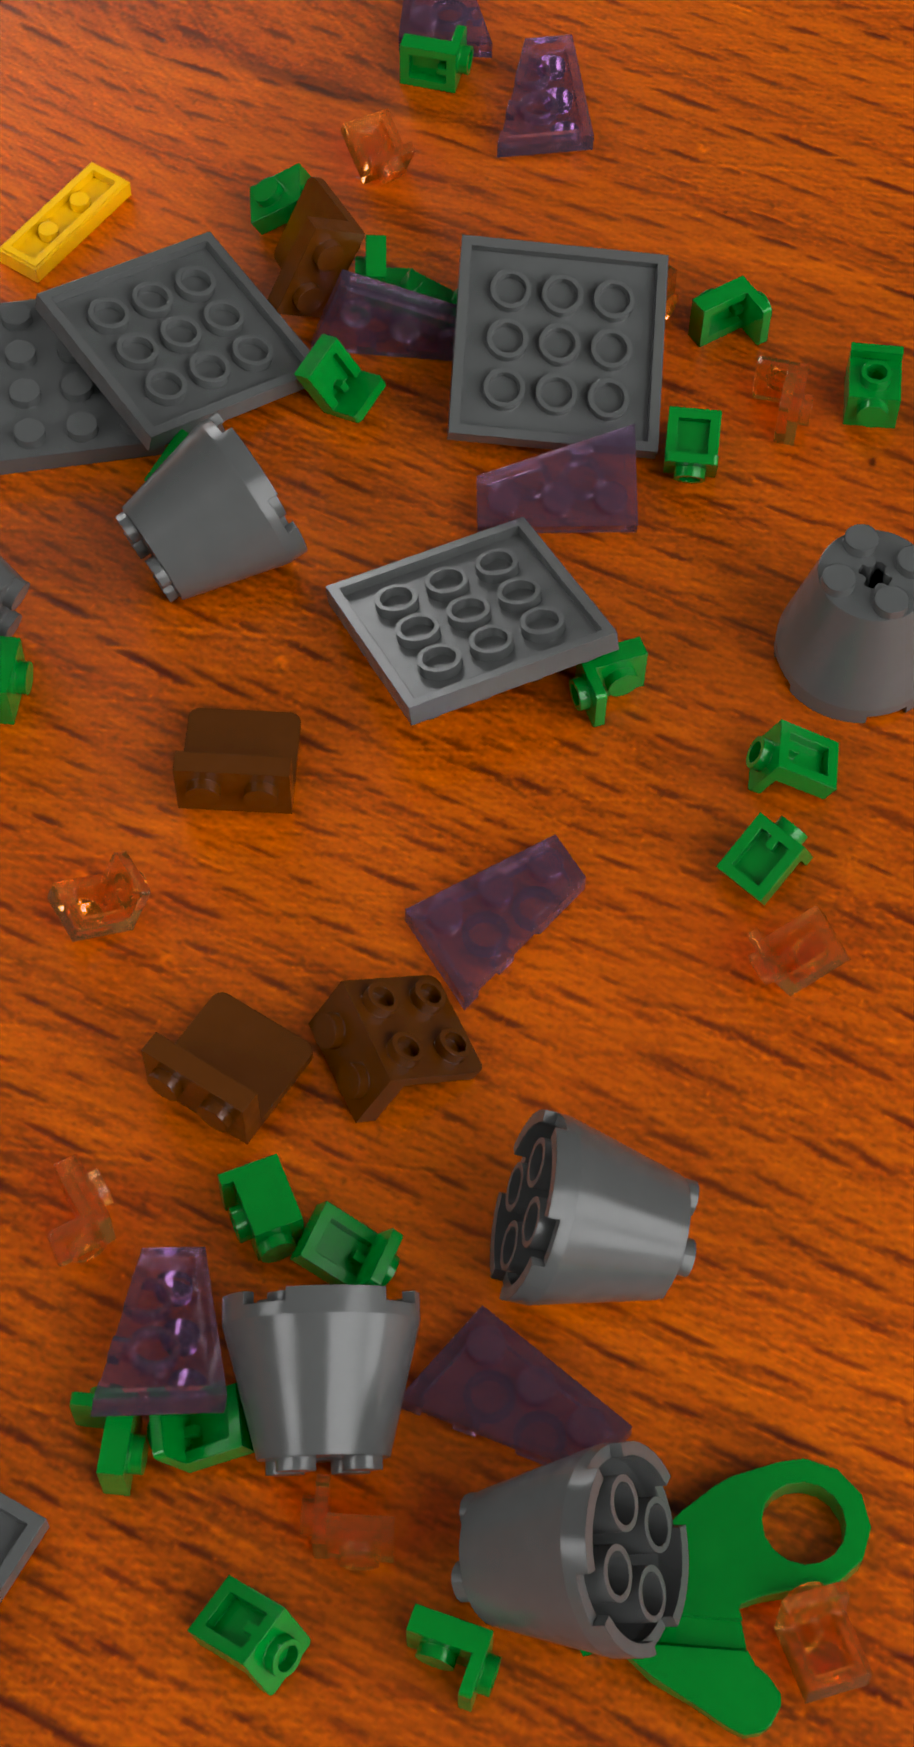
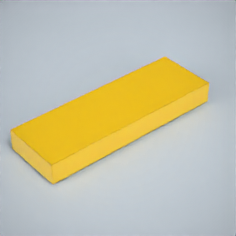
M90 162L0 246V262L39 283L132 195L130 182L94 162Z

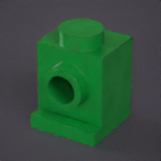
M851 343L844 377L843 424L895 429L901 404L903 346Z
M277 1153L218 1174L221 1201L225 1211L229 1213L239 1243L250 1240L258 1261L261 1260L264 1263L277 1262L290 1256L294 1252L304 1231V1222Z

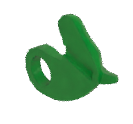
M805 1458L781 1461L731 1476L712 1487L684 1508L673 1519L674 1525L686 1524L688 1537L689 1575L682 1617L678 1627H665L662 1636L655 1645L657 1655L644 1659H627L650 1683L691 1706L726 1731L742 1739L760 1736L770 1729L781 1707V1694L770 1677L755 1665L746 1649L741 1623L742 1616L739 1609L757 1603L808 1598L834 1593L858 1571L871 1530L862 1494L838 1469ZM803 1493L817 1497L828 1505L839 1521L842 1535L840 1547L836 1553L820 1563L801 1564L789 1561L776 1552L765 1537L762 1523L763 1512L772 1501L785 1494ZM580 1650L583 1657L593 1654Z

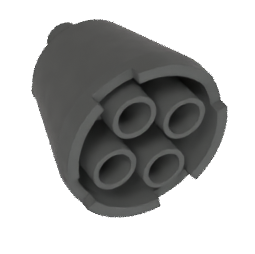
M218 412L200 422L122 506L123 512L115 516L124 531V535L140 559L149 554L151 555L145 562L170 603L179 597L185 600L289 564L308 551L298 527L293 521L288 523L285 515L287 513L276 496L278 493L234 429L231 427L225 431L222 424L224 421Z
M865 524L849 527L845 535L833 541L825 549L784 609L777 626L774 657H777L780 669L790 683L789 691L813 711L844 722L865 723L867 717L886 715L901 709L906 713L914 708V545L908 540L893 533L875 530L873 527Z
M545 1109L535 1112L526 1122L513 1147L514 1155L522 1156V1159L513 1168L507 1192H499L495 1207L490 1243V1276L492 1279L503 1281L504 1286H502L499 1299L523 1305L649 1301L664 1298L676 1275L687 1277L694 1265L696 1242L694 1239L688 1238L691 1216L696 1209L699 1199L698 1182L685 1178L679 1173L570 1115Z
M348 1284L286 1286V1290L268 1292L267 1299L259 1300L257 1303H254V1292L249 1291L232 1293L222 1298V1328L256 1461L265 1462V1476L305 1475V1472L316 1471V1463L331 1462V1475L370 1474V1471L383 1470V1459L391 1457L419 1330V1292L403 1291L401 1299L386 1300V1286Z
M640 1442L601 1443L484 1488L479 1492H471L464 1495L459 1509L462 1524L459 1539V1561L455 1563L451 1574L452 1588L456 1598L460 1602H470L478 1617L486 1624L496 1628L612 1659H644L657 1655L655 1645L662 1636L665 1627H678L685 1605L689 1575L686 1524H673L669 1502L663 1487L667 1486L671 1477L666 1466L653 1450Z

